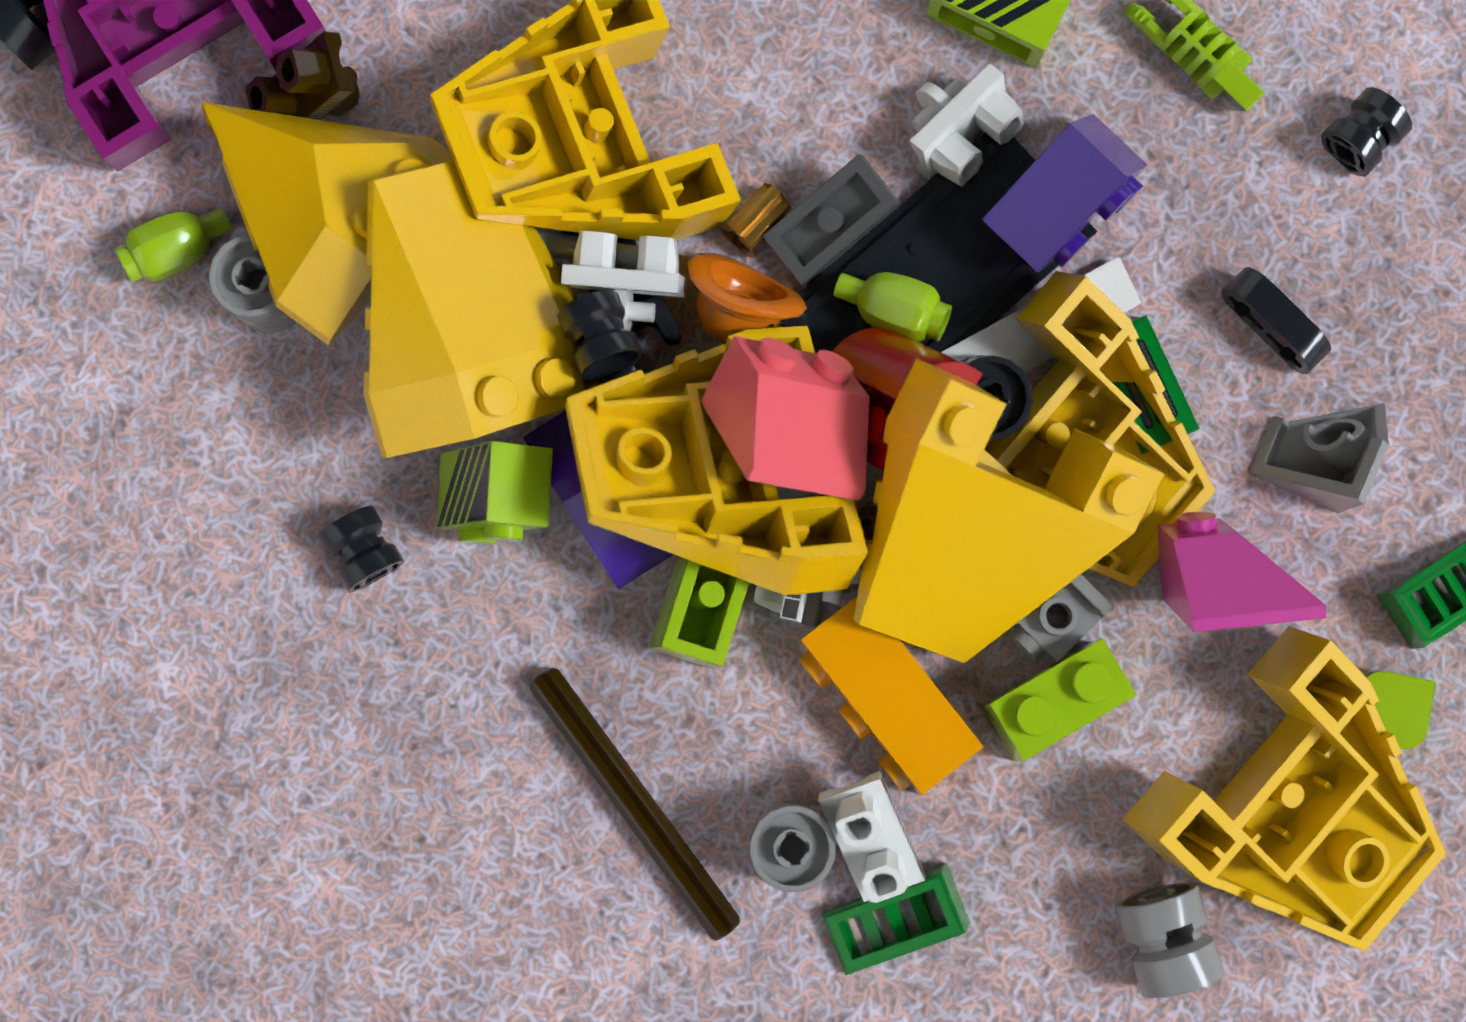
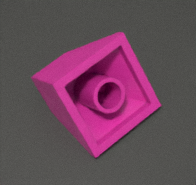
M1188 512L1178 515L1176 517L1177 523L1157 525L1163 601L1192 632L1326 618V605L1222 519H1216V514L1211 512Z

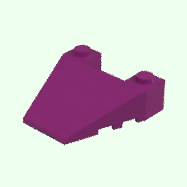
M43 0L49 21L47 26L51 42L56 49L64 80L62 85L67 105L101 158L117 171L122 170L172 140L138 87L139 85L243 23L247 25L275 71L278 56L288 47L305 48L323 31H326L307 0Z

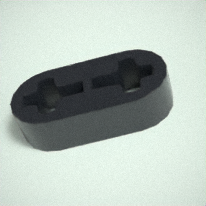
M1250 267L1243 268L1222 289L1221 295L1225 303L1296 372L1309 374L1330 353L1331 345L1324 333L1273 282L1259 271Z

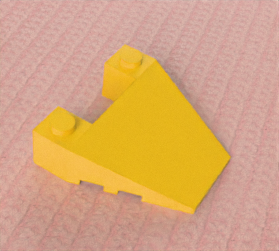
M571 0L570 3L548 18L542 17L527 27L522 36L499 52L495 49L431 93L429 100L476 219L578 233L580 231L605 232L618 236L617 238L640 240V236L673 238L676 241L718 228V222H726L741 202V199L718 142L651 162L614 72V69L655 57L670 28L660 0Z
M1056 271L1016 317V320L1058 361L1032 390L1033 402L1030 414L1020 429L1006 438L989 440L978 461L1045 489L1074 429H1077L1127 451L1164 473L1135 533L1088 568L1126 585L1135 587L1159 559L1157 525L1177 523L1176 517L1178 515L1188 512H1199L1216 491L1183 424L1175 420L1162 394L1165 388L1157 372L1149 368L1136 341L1139 336L1130 318L1087 276ZM1113 382H1135L1173 441L1159 446L1134 422L1142 411ZM1136 441L1139 442L1142 446H1144L1149 452L1141 454Z
M808 326L746 329L728 336L726 343L699 354L695 349L675 356L673 364L644 374L642 370H638L567 397L565 408L588 523L782 595L848 589L868 554L854 500L831 495L779 500L776 485L748 481L701 403V399L734 336L762 341L763 338H774L786 343L793 349L815 354Z
M916 358L886 419L883 442L888 444L883 479L876 480L873 503L878 506L873 540L866 541L868 554L862 565L854 621L861 626L966 663L1133 535L1164 473L1127 451L1077 429H1074L1045 489L983 464L978 460L1006 404L973 383Z
M1288 626L1248 673L1255 683L1286 713L1285 718L1214 800L1203 790L1163 771L1122 820L1161 858L1197 880L1214 888L1222 889L1268 911L1271 910L1303 926L1365 952L1445 857L1446 852L1417 786L1408 782L1397 756L1402 754L1398 742L1394 734L1385 730L1374 705L1379 702L1372 683L1331 640ZM1426 845H1428V848H1427V849L1424 851V853L1418 858V860L1412 865V863L1415 861V859L1418 857V855L1421 853V851L1424 849V847H1425Z

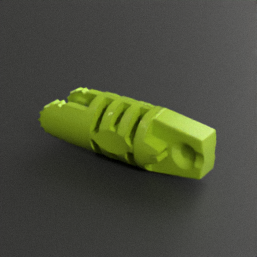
M1165 0L1168 4H1174L1185 15L1169 34L1155 22V17L1145 7L1137 5L1134 1L1122 12L1166 56L1175 61L1212 100L1225 90L1246 111H1249L1265 95V92L1243 72L1254 59L1234 39L1221 31L1194 0Z

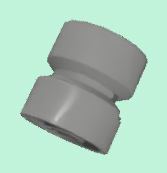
M249 235L236 237L224 244L212 259L209 271L211 291L219 304L255 331L264 333L280 332L296 324V321L275 306L268 287L269 277L259 251L254 250Z
M781 803L767 809L756 820L750 834V857L756 873L767 885L782 892H803L816 887L828 876L835 861L836 841L830 826L814 809L801 803Z
M1181 882L1155 887L1128 896L1115 904L1125 941L1138 947V951L1131 958L1143 997L1165 998L1189 993L1209 986L1222 979L1225 975L1215 939L1212 936L1203 934L1201 928L1208 921V916L1198 884L1195 882ZM1172 930L1173 935L1167 937L1165 932Z

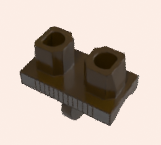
M323 31L305 48L288 47L278 56L277 73L273 77L256 76L246 85L245 93L249 108L321 120L327 114L336 117L347 114L358 104L360 94L356 72L351 67H343L340 62L339 51L342 45L340 33Z

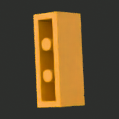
M856 596L800 640L799 643L806 650V653L798 658V661L821 690L831 683L845 700L846 704L837 711L855 735L862 741L871 734L886 755L877 762L899 791L902 792L911 785L917 794L924 795L984 746L901 640L861 626L854 621Z

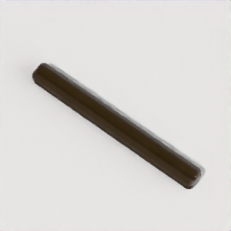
M553 667L537 676L529 685L530 691L711 939L717 941L727 936L740 924V917L562 673Z

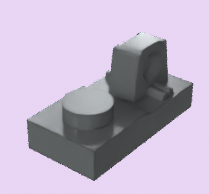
M858 154L765 233L763 237L801 285H807L902 204L866 158Z

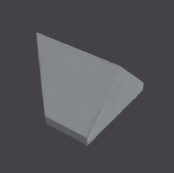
M1385 403L1289 422L1284 418L1273 416L1249 473L1337 513L1363 505L1389 446Z

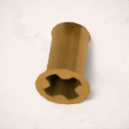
M764 183L726 224L718 222L717 226L722 235L745 256L754 258L752 250L764 238L763 235L791 210V205L776 187L769 183Z

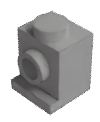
M1080 574L1013 626L1015 630L1009 635V638L1033 662L1037 663L1044 657L1050 664L1057 663L1114 606ZM1053 604L1062 606L1068 614V621L1061 629L1053 628L1046 618L1047 610Z

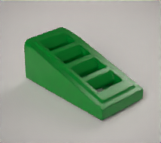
M1466 541L1377 594L1411 649L1428 646L1466 621V593L1451 571V568L1458 564L1466 576ZM1437 577L1440 578L1457 606L1455 608L1448 609L1431 581ZM1419 589L1438 617L1432 622H1429L1412 595Z
M947 863L924 871L925 881L908 886L903 894L877 903L864 902L862 897H859L823 912L822 917L845 975L967 932L970 921ZM934 889L945 920L934 923L923 895L924 892ZM907 898L920 926V930L912 933L908 930L898 904L899 901ZM882 907L896 938L888 943H885L873 910ZM857 916L860 917L872 949L860 953L848 919Z

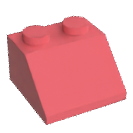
M734 336L701 399V403L746 479L753 482L860 501L866 490L869 396L852 373V365L842 356L827 350H820L817 354L793 349L786 343L774 338H763L762 341Z

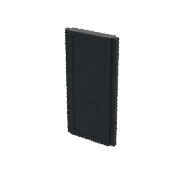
M987 133L982 134L972 144L981 151L983 163L978 172L968 182L960 186L937 173L798 293L807 307L800 317L782 319L779 324L782 327L808 326L815 354L820 350L832 352L839 343L850 335L864 329L874 328L867 324L860 316L856 304L834 297L835 286L840 275L845 273L866 281L877 273L889 272L908 276L931 285L938 292L941 302L952 305L950 318L941 339L935 341L926 338L919 343L942 352L989 327L1059 267L1053 261L1037 273L982 220L1036 160L1015 137L1008 143L1000 145ZM1090 222L1081 231L1088 240L1098 232Z

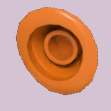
M699 253L687 262L689 278L698 289L695 312L700 326L710 336L724 344L730 335L746 329L776 328L782 319L800 317L807 309L801 296L794 290L733 258L717 253Z

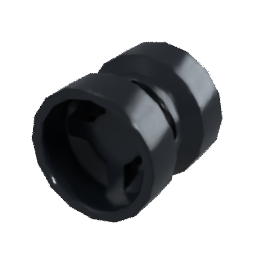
M1374 87L1366 88L1350 104L1351 113L1346 118H1337L1321 134V142L1324 149L1350 173L1357 176L1366 177L1382 161V151L1387 146H1396L1412 130L1411 118L1404 107L1394 97Z
M601 290L581 296L568 303L557 315L565 338L573 340L576 347H578L574 360L581 377L585 380H597L617 374L632 366L643 355L635 333L624 329L622 320L625 316V309L618 292L614 290Z
M372 505L357 509L339 518L317 535L327 554L341 556L338 560L341 566L339 577L349 593L369 586L397 570L405 562L395 544L386 542L383 536L378 537L383 522Z

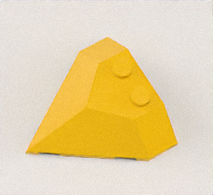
M202 102L201 109L209 130L213 129L222 153L221 162L254 250L259 251L269 277L268 287L275 306L329 346L368 304L371 295V267H366L368 181L453 161L450 151L432 137Z

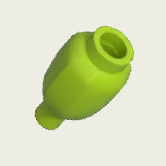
M222 207L200 217L188 212L176 211L156 217L134 227L128 232L125 244L114 248L131 283L142 278L155 283L177 275L195 265L207 253L210 240L233 229Z
M842 273L834 290V297L857 305L860 316L867 324L874 328H884L899 333L917 342L924 341L926 338L939 341L946 329L952 310V305L941 302L938 292L931 285L895 273H877L866 281Z

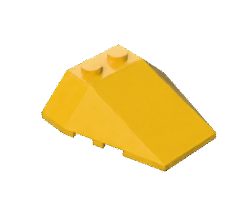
M454 161L368 181L366 267H371V308L365 309V330L370 331L369 372H364L363 395L381 458H389L471 440L566 409L565 402L567 397L601 385L599 379L585 380L580 375L574 360L578 347H576L573 340L565 338L557 318L560 310L568 303L577 299V296L573 289L570 288V285L561 284L562 271L535 227L476 219Z

